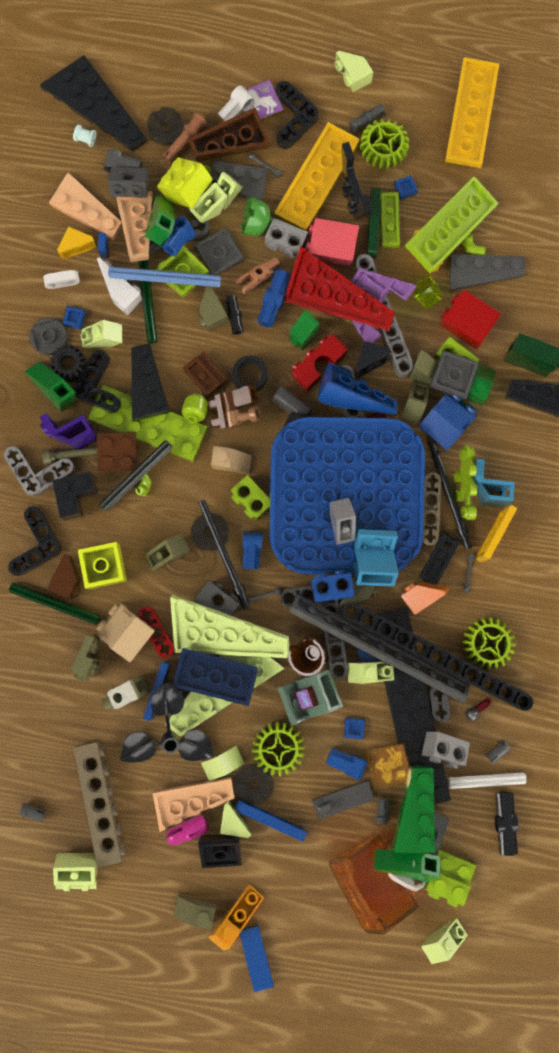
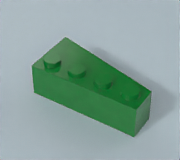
M410 765L394 839L391 844L394 853H435L434 768L430 765Z

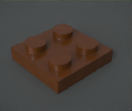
M136 432L97 433L98 471H133L137 467Z

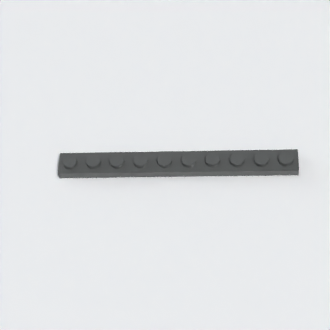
M299 594L295 596L289 610L290 613L462 703L467 700L470 684L305 597Z

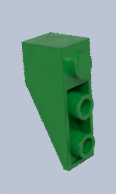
M157 194L144 237L161 246L172 234L175 214L173 203Z
M40 361L24 371L60 413L76 403L75 391L63 378Z
M375 849L374 870L429 883L440 878V857L427 853H394L393 850Z

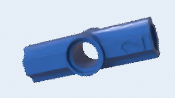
M276 270L270 287L266 289L262 302L263 306L257 319V323L264 327H273L278 310L283 305L285 291L291 275L286 271Z

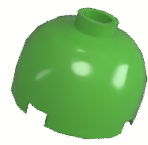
M254 197L248 199L243 216H245L244 223L241 222V234L256 237L262 235L270 227L273 217L270 216V209L264 201Z

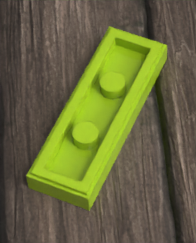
M399 192L381 193V248H400Z

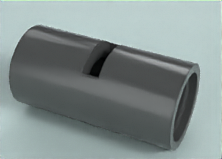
M281 386L272 398V402L289 414L293 411L306 418L313 410L312 406L298 398L284 386Z

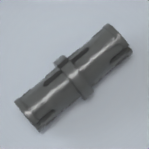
M378 104L369 111L365 110L362 112V115L350 121L349 127L352 132H357L362 127L372 124L374 120L385 115L383 105Z

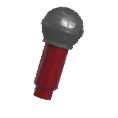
M489 698L484 699L477 706L468 708L465 712L466 718L470 721L477 720L480 713L489 706L491 700Z

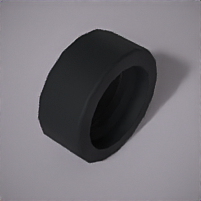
M253 355L244 356L238 359L233 366V382L238 389L247 386L239 378L240 369L247 364L256 365L261 371V378L256 384L250 386H256V391L258 392L266 385L268 379L267 367L259 357Z

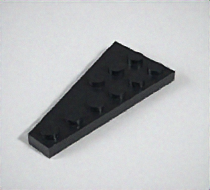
M85 55L40 84L42 90L49 92L55 99L65 103L71 110L91 124L94 123L104 133L107 132L130 151H135L147 142V138Z

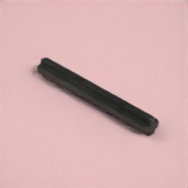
M167 440L163 441L100 502V507L108 511L173 449L172 444Z

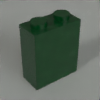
M519 333L510 344L504 362L547 377L551 372L555 371L556 367H559V348Z

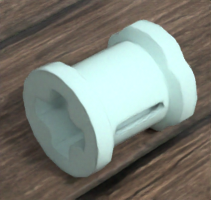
M78 124L74 130L73 140L75 142L87 143L88 146L93 147L97 132L96 130L90 131L82 128Z

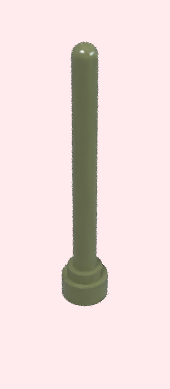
M97 447L60 452L51 451V449L42 450L44 465L53 464L57 459L98 454Z

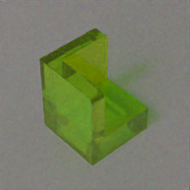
M429 275L415 284V298L426 310L441 300L440 287Z

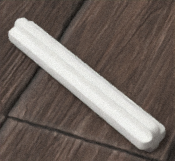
M523 772L448 778L450 789L526 783V775Z

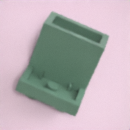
M330 669L278 688L291 725L343 707ZM307 689L313 706L302 709L296 692Z

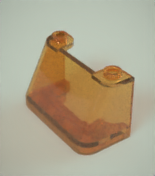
M375 834L331 859L329 866L362 929L369 934L385 935L418 909L419 906L416 902V896L411 890L401 889L400 885L393 881L388 873L374 870L375 849H387L386 840L381 834Z

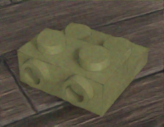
M86 635L70 671L75 674L74 677L81 681H89L93 674H97L101 665L98 663L100 658L93 656L94 653H98L101 647L100 638L96 635Z

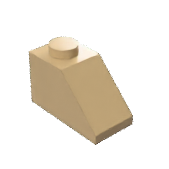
M213 447L212 469L250 474L252 455L235 449Z

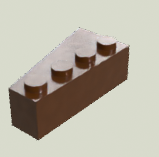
M256 108L188 138V145L195 161L269 149L271 144Z

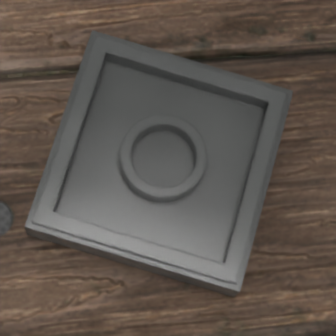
M227 228L194 245L210 275H219L245 261Z
M443 350L430 387L466 400L479 363Z

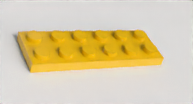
M463 58L445 162L481 168L499 63Z
M328 122L275 210L274 216L290 225L308 231L310 224L314 221L343 171L342 144L349 142L354 153L360 139Z

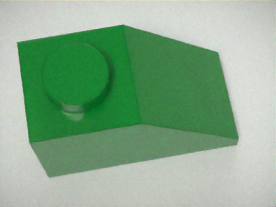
M307 310L302 313L289 331V341L294 347H299L301 350L318 335L319 322Z
M480 364L478 365L467 400L482 405L487 400L494 382L495 370Z

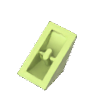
M222 172L217 184L228 196L223 207L225 210L243 187L229 174Z
M215 182L199 198L194 207L189 208V210L203 223L220 215L228 196Z
M237 745L213 758L201 762L209 781L225 776L245 764Z
M230 801L225 802L220 834L249 838L252 835V831L234 809Z

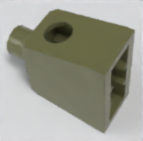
M141 675L108 691V697L102 699V705L105 710H109L112 707L117 710L151 693V690L144 676Z

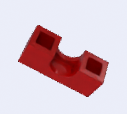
M333 334L329 337L325 336L318 343L320 346L315 350L311 349L305 355L306 359L301 363L297 362L291 369V377L306 392L320 381L321 375L315 369L317 362L326 361L337 365L347 355L348 349Z

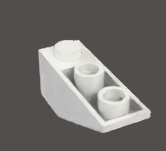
M98 257L97 261L113 303L128 316L142 301L141 290L135 284L130 285L127 282L128 279L110 278L108 270L109 267H113L112 264Z

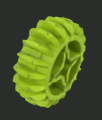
M389 118L387 122L381 119L380 123L375 120L373 125L368 124L367 130L364 129L360 138V150L362 151V157H366L367 163L372 161V167L377 164L379 169L382 166L388 169L390 165L395 167L397 163L400 164L403 158L405 159L409 150V137H407V131H403V125L397 126V121L390 123L391 120ZM376 136L377 140L371 145V139ZM398 143L399 148L393 152L394 145Z
M488 617L487 623L484 618H480V624L474 621L473 625L475 628L472 626L467 627L471 633H464L468 640L462 641L463 644H468V647L463 648L465 652L470 651L466 657L468 659L474 657L472 664L475 665L479 662L478 667L483 668L485 665L487 670H490L491 666L494 669H498V663L501 666H505L506 664L503 659L510 661L511 658L508 656V653H515V651L510 649V647L516 646V643H511L510 641L515 636L508 635L512 629L508 628L505 630L507 624L505 622L500 624V619L498 618L493 622L492 617ZM491 627L499 633L490 636L483 628ZM479 633L480 644L475 648V638ZM503 639V649L499 653L498 643ZM486 640H493L492 647H485L486 643H488ZM487 650L495 658L487 660L481 657L479 653Z
M275 722L276 728H272L271 723H269L268 731L264 727L261 728V731L264 733L263 736L260 733L256 734L260 741L253 740V744L258 746V748L252 749V752L258 753V755L254 756V760L261 759L257 766L261 767L265 764L266 766L263 769L265 773L271 768L272 776L275 774V770H278V775L282 776V770L285 769L288 775L290 774L289 767L294 771L296 770L294 762L299 765L302 763L297 757L305 756L304 753L299 752V750L305 749V745H299L298 743L303 742L304 739L303 737L296 738L300 734L298 730L292 733L294 726L291 725L287 730L286 722L283 723L282 728H279V722ZM275 733L274 743L262 747L265 739ZM281 733L288 735L295 745L283 743ZM277 739H279L281 747L284 746V749L281 750L280 758H278V753L273 751V748H276ZM295 751L293 757L288 762L282 764L283 755L287 752ZM263 753L273 754L276 757L277 764L269 762Z

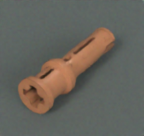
M195 113L193 115L194 118L191 122L183 127L182 134L162 155V158L170 165L186 147L188 138L198 134L203 127L208 125L200 114Z

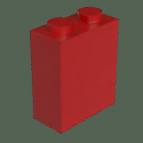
M463 290L460 295L457 293L452 299L451 303L453 305L450 310L446 308L440 318L443 320L440 326L475 349H478L501 316V313L466 290Z

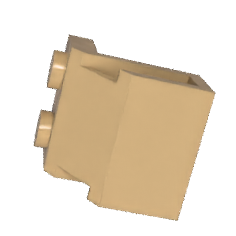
M120 602L118 606L115 604L108 613L110 614L106 621L102 620L97 626V636L107 643L113 651L128 662H131L154 633V629Z

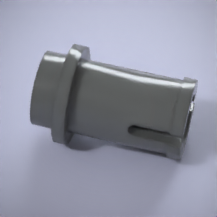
M504 740L498 741V744L485 754L493 765L506 753L509 754L508 751L511 748Z
M378 798L377 813L374 816L376 823L387 824V821H390L388 814L391 800Z
M28 802V804L24 803L22 805L19 815H22V818L28 817L42 823L47 810L31 806V803Z

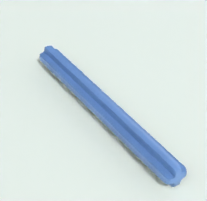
M109 267L108 270L109 277L116 279L220 287L221 277L218 275Z

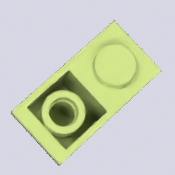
M342 51L336 52L335 68L338 72H341L345 85L350 87L352 92L372 83L373 71L364 57Z
M102 320L82 329V348L113 347L122 343V324Z
M384 661L347 663L348 683L364 684L394 680L393 666Z
M454 918L431 933L421 947L431 964L448 961L468 935L459 920Z

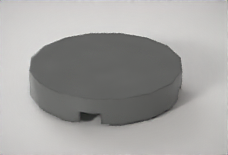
M43 318L33 325L34 327L29 334L30 342L33 348L40 354L50 356L53 351L57 352L56 348L62 349V345L66 346L68 334L64 325L58 320Z

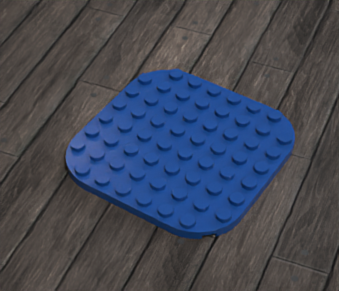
M306 417L285 425L276 435L270 453L269 538L271 548L277 559L288 569L301 574H334V572L346 570V574H354L353 563H357L354 549L355 541L336 545L330 518V502L349 498L356 515L355 540L358 529L397 531L398 538L394 547L397 568L400 571L407 567V564L418 555L423 541L425 452L420 437L406 423L388 418Z

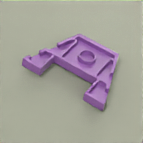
M359 269L351 280L352 283L380 302L384 300L390 290L407 301L416 288L412 283H406L363 269ZM352 321L365 342L375 344L382 335L371 326Z

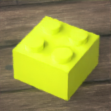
M178 157L172 163L168 172L161 178L157 187L170 202L193 208L213 178L201 163Z
M113 542L78 550L86 589L90 590L127 582L119 543Z

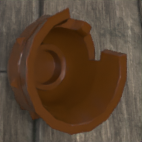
M317 636L305 637L298 642L297 646H289L290 655L288 660L292 669L298 674L313 676L319 673L323 665L326 664L327 649Z

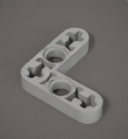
M11 446L4 452L5 460L23 490L31 496H37L53 487V482H46L44 479L45 474L48 472H52L54 480L69 477L75 471L74 463L67 458H63L35 474L19 448ZM12 451L18 453L16 457L20 463L17 464L13 458H10ZM64 463H66L67 465L70 464V466L68 467L69 471L66 472L65 470H62L59 472L61 474L60 477L58 476V473L54 470L55 468L58 471L63 469ZM23 466L28 468L26 476H20L18 473L19 469ZM30 479V481H31L33 484H35V485L37 484V486L35 487L36 490H35V491L29 490V489L31 488V486H30L29 482H27V481H25V480Z

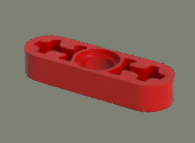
M151 607L141 608L138 612V617L145 623L150 624L147 619H142V616H144L145 610L151 612V621L154 622L156 619L157 623L150 626L152 628L159 627L162 630L160 637L154 638L151 635L149 638L156 652L162 658L171 657L174 654V644L155 610ZM166 637L167 640L163 642L166 646L170 645L169 654L166 652L162 653L163 646L161 643L157 645L156 641Z

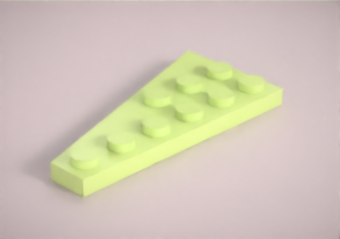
M175 595L170 597L174 653H181L182 648L215 655L288 658L290 655L289 636Z
M219 656L259 667L254 688L284 669L271 657ZM190 692L184 700L182 710L170 717V728L181 737L188 730L195 728L233 702Z

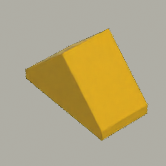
M68 227L57 251L61 259L65 260L97 248L92 236Z

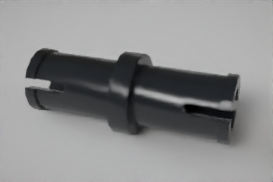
M231 295L225 298L228 308L227 316L231 323L232 334L240 335L244 332L241 321L242 312L239 311L237 296Z

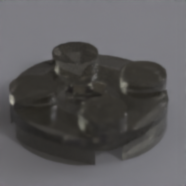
M170 107L160 108L161 110L153 111L147 120L149 136L153 141L161 145L171 146L182 134L184 124L178 111ZM166 123H168V129H163V127H161V125H165Z
M211 513L225 545L229 536L228 524L221 516ZM201 515L194 521L191 527L192 540L201 550L217 551L218 549L213 537L210 535L208 537L205 536L208 525L204 516Z
M258 763L242 767L235 777L236 794H238L241 800L249 804L263 803V801L269 798L274 787L273 777L269 769L265 773L263 771L265 766L258 767ZM256 778L258 779L259 787L252 789L250 788L251 784L248 782Z

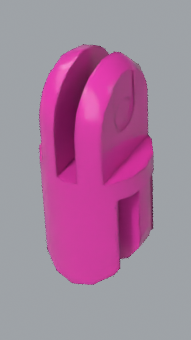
M197 815L168 830L166 833L167 842L175 846L191 841L207 833L210 830V826L202 815Z

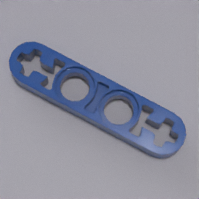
M238 799L234 806L237 812L297 840L304 841L308 833L306 829L247 801Z

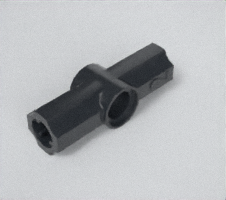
M506 791L495 793L497 815H495V828L498 833L499 854L514 856L518 854L516 832L519 829L518 818L514 808L513 792Z

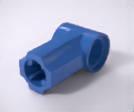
M184 216L175 219L174 230L162 247L171 256L176 257L184 243L191 241L195 237L194 229Z
M244 531L243 569L259 570L263 532Z
M331 748L326 761L327 765L345 772L346 775L361 780L368 763L363 758L348 755L334 748Z

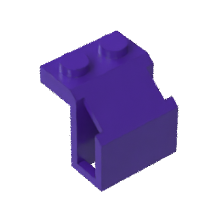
M47 413L40 416L43 422L40 424L42 430L49 438L53 437L57 442L75 449H83L97 441V434L84 415L58 428L55 421Z

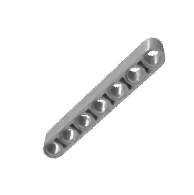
M363 254L357 258L356 273L359 269L378 274L371 256ZM360 264H367L368 268H362ZM386 296L381 303L392 310L388 297ZM394 315L390 331L394 332V336H388L386 330L377 329L382 334L380 337L384 347L390 348L392 351L389 360L395 375L399 378H406L413 369V361ZM397 347L401 350V353L396 354L392 349ZM399 365H406L408 370L402 371Z

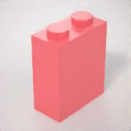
M315 218L314 225L310 224L308 236L312 237L311 242H307L306 250L326 264L351 268L359 225Z

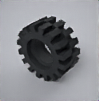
M62 345V349L56 348L57 352L53 351V358L50 357L52 362L50 366L53 372L65 381L72 382V379L78 380L77 377L81 375L87 364L82 352L75 346L73 348L72 345H68V347ZM66 357H73L75 359V366L70 370L62 368V361Z

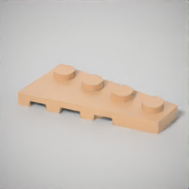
M153 191L148 192L147 198L116 197L130 263L149 260L150 240L144 236L152 211Z

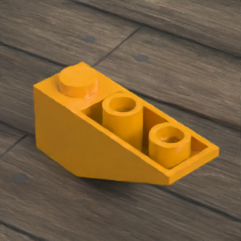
M249 884L222 917L208 938L223 951L230 949L264 899V896Z

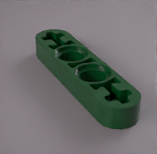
M371 188L370 203L373 211L369 213L367 255L371 256V258L377 257L381 188Z

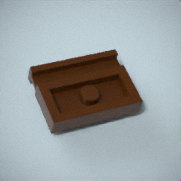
M204 351L183 367L184 372L207 398L228 381L226 376Z

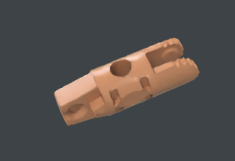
M276 257L268 262L265 260L238 277L235 282L239 285L248 279L250 280V283L242 289V292L245 294L274 275V271L280 267V262Z

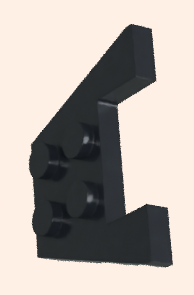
M346 142L342 144V193L344 198L347 197L350 215L353 214L354 219L358 220L372 212L373 209L368 195H362L353 169L354 155L350 143Z

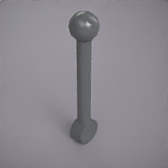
M254 153L248 155L249 160H254L273 172L276 178L281 176L279 169H273L256 158Z
M472 553L467 555L468 568L466 583L463 587L465 593L470 592L472 561L475 559V555Z
M278 587L274 591L266 592L252 597H246L248 599V602L250 603V601L256 600L274 594L280 595L282 593V589Z

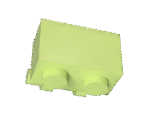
M57 853L53 867L56 889H63L64 891H70L71 889H82V891L97 889L96 876L98 868L95 853Z

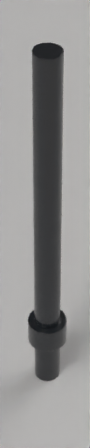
M431 441L428 443L437 472L441 477V483L457 526L456 532L461 537L465 550L471 549L472 545L468 536L467 525H464L436 443Z
M206 501L198 502L234 586V594L238 596L243 609L250 607V604L245 595L244 585H241Z

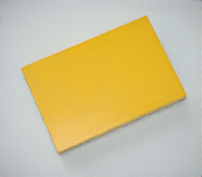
M509 505L500 511L476 556V560L481 563L490 560L517 510L516 507Z

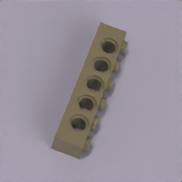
M100 740L78 745L73 749L97 867L120 863L123 861L124 855H126V847L124 843H121L120 839L122 828L121 824L117 823L116 815H118V808L116 803L113 804L112 800L114 795L112 783L109 784L108 781L110 770L108 764H105L104 756H106L104 744L101 745ZM90 758H94L97 761L96 768L89 766L88 761ZM93 778L100 779L101 787L97 788L93 785ZM97 798L105 800V807L97 805ZM101 818L109 820L110 824L108 827L101 825ZM105 838H111L114 845L112 847L107 846L104 842Z

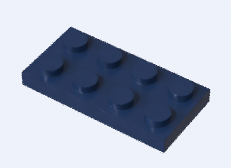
M182 648L173 686L249 706L259 667Z

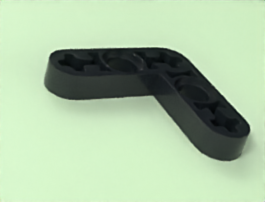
M281 81L276 86V95L296 116L277 134V144L281 149H289L317 122L319 112L317 107L287 81ZM281 89H282V90H286V89H287V93H286V92L281 93ZM296 99L302 102L298 107L292 104ZM307 113H314L313 117L311 115L307 117ZM298 123L303 128L300 131H296L293 129V125ZM282 137L284 139L288 137V142L286 140L282 142Z
M99 349L91 355L73 390L80 401L106 412L116 413L121 407L120 399L112 393L97 388L110 363L109 355ZM95 372V376L92 379H88L89 374ZM101 394L100 399L94 402V396ZM106 400L113 403V405H108Z
M35 506L28 507L25 510L24 518L39 545L10 561L8 569L15 576H22L58 556L61 552V544L46 517ZM31 511L38 512L36 518L41 523L37 524L33 518H29ZM42 526H45L48 530L47 535L44 537L38 535V529ZM49 544L56 545L54 548L55 552H46L45 555L47 557L45 558L44 553L40 549L42 548V550L46 551L50 548ZM34 552L40 555V560L37 563H32L30 560V556ZM23 558H25V559H26V562L30 565V567H28V565H23V566H21V567H20V569H21L20 572L17 571V570H14V568L16 567V565H15L16 563H18V564H23V563H25V561L23 560Z

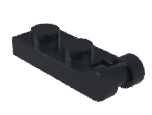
M443 531L419 578L430 584L437 585L461 540L456 537L453 538L449 536V533ZM445 542L450 544L449 549L443 547Z

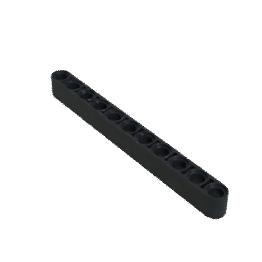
M345 602L340 606V615L348 621L516 709L528 711L532 708L533 698L524 691L354 602ZM348 605L354 608V613L351 616H347L345 613ZM366 614L371 617L369 625H365L362 620ZM384 623L388 626L386 634L380 632V627ZM400 633H404L406 637L403 643H399L397 639ZM418 642H421L423 645L420 652L415 650V645ZM435 651H438L440 654L437 661L432 659ZM455 660L457 666L454 670H451L450 662ZM472 669L474 675L471 679H468L467 672ZM489 678L491 684L488 688H485L484 682ZM506 687L508 693L505 697H502V689ZM523 696L525 701L520 706L518 701Z

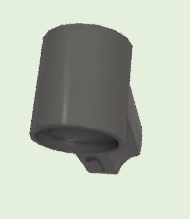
M109 149L103 169L110 173L112 167L142 168L143 162L141 159L124 156L118 150Z

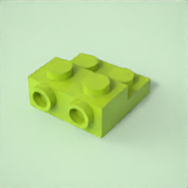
M184 245L176 257L170 256L166 261H162L156 269L159 271L209 274V270ZM166 283L182 298L197 286Z
M439 849L436 856L440 857V878L429 883L426 882L424 888L428 891V895L434 899L439 900L440 897L447 899L446 902L451 906L458 907L459 904L464 906L471 888L469 884L476 865Z

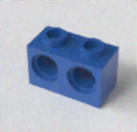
M346 570L336 571L333 576H327L326 573L315 574V578L311 579L314 603L355 597L351 573L346 574ZM343 579L347 582L345 590L337 588L338 580ZM320 582L326 583L328 586L327 592L320 593L317 590V584Z

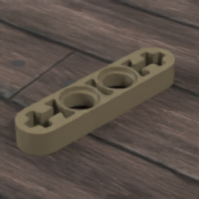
M430 472L424 477L422 544L428 547L435 545L439 540L441 477L435 472ZM431 476L434 480H437V482L433 484V490L437 489V492H426V489L429 490L431 488V483L427 482V480H429ZM428 495L435 496L436 503L434 505H429L426 502ZM429 513L433 514L436 518L433 524H429L425 520L426 515ZM425 527H435V530H431V536L435 538L431 540V543L428 542V539H425V536L429 533V529L425 530Z

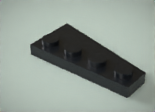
M150 343L131 347L132 422L170 413Z
M522 380L510 381L504 399L559 418V385Z

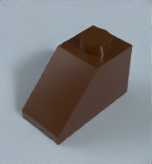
M64 553L47 588L69 599H73V596L76 597L81 588L79 586L81 581L72 556Z

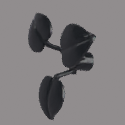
M165 683L154 692L151 698V708L155 715L161 716L165 714L167 732L162 735L161 742L153 738L149 739L148 735L141 731L129 734L124 740L120 760L135 763L150 759L156 752V747L153 743L158 745L159 748H163L166 753H174L178 749L180 756L187 761L213 758V748L209 738L201 730H188L185 738H180L179 740L177 735L171 732L169 714L174 715L182 710L184 697L173 685Z

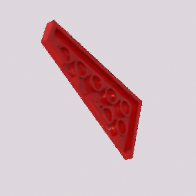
M300 246L284 302L390 331L395 315L394 311Z

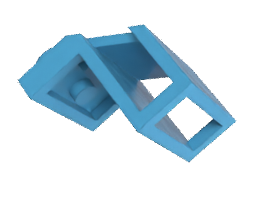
M476 459L473 463L476 465L477 473L475 477L472 476V479L477 485V497L482 505L504 507L513 502L515 482L483 479L485 460ZM486 490L501 491V496L489 495ZM507 490H509V497H506Z
M358 529L354 545L357 563H353L356 585L395 586L399 573L394 554V547L398 538L397 531Z

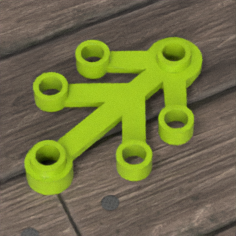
M464 445L459 453V458L462 461L460 471H455L454 473L455 483L462 484L460 490L455 491L454 497L456 501L461 502L464 501L465 497V506L461 509L462 518L475 520L477 509L474 504H470V496L477 495V485L472 479V476L475 477L477 473L476 465L473 463L475 450L469 445Z

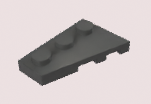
M213 160L211 171L213 182L217 183L221 173L225 172L243 187L239 192L242 197L246 199L254 197L263 201L268 169Z

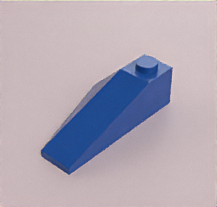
M330 362L328 363L318 390L319 401L325 405L337 408L396 415L398 412L396 400L378 389L373 391L366 385V381L361 379L359 382L350 376L352 373L347 369Z

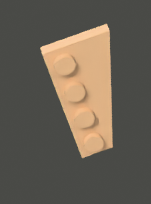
M69 173L66 174L49 202L50 206L99 233H105L112 240L115 239L122 227V222Z
M231 777L153 791L160 832L173 824L176 825L183 822L184 819L201 814L204 810L212 809L234 799L235 795Z

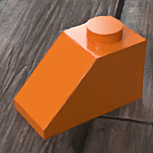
M419 582L416 585L411 583L404 588L406 592L401 597L414 615H416L444 596L449 591V588L425 582Z

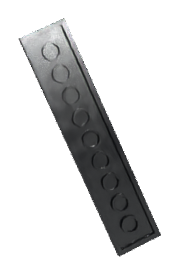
M408 607L377 613V615L413 633ZM385 623L380 627L382 634L388 632V626ZM400 633L398 635L397 639L399 643H403L405 641L406 637L404 633ZM393 667L394 680L384 681L397 744H404L409 767L410 765H430L434 768V804L451 801L443 762L441 764L430 762L429 757L422 755L426 732H436L425 683Z

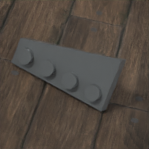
M451 254L449 292L462 288L468 289L481 284L487 285L496 281L502 282L522 278L525 275V257Z

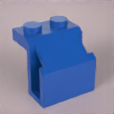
M448 393L444 395L419 424L423 431L446 450L454 444L478 416L476 409L472 405H466L461 400L462 398Z

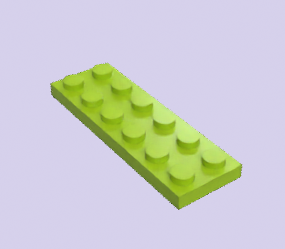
M473 176L404 246L429 273H432L499 203Z
M102 386V390L112 393L120 399L121 407L116 413H109L93 406L88 418L89 421L117 432H136L137 440L154 447H158L163 441L167 440L173 446L169 453L194 462L207 431V426L197 422L191 423L185 417L173 412L132 422V396L108 386ZM101 394L98 395L96 401L100 399ZM106 400L108 405H113V403Z

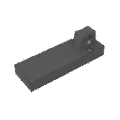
M368 780L312 799V802L320 820L373 801L374 797Z

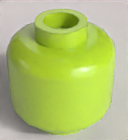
M200 394L187 396L182 407V415L191 423L203 421L207 414L208 402Z

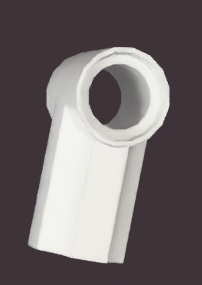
M238 86L233 90L231 99L218 114L224 121L240 115L243 111L250 110L255 103V98L243 86Z

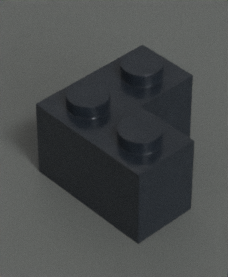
M91 472L52 480L60 518L70 520L83 517L80 498L98 494L95 476Z

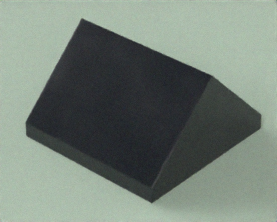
M364 341L354 373L355 379L357 380L388 363L392 353L391 349Z
M231 835L200 836L198 846L202 868L242 866L240 837Z

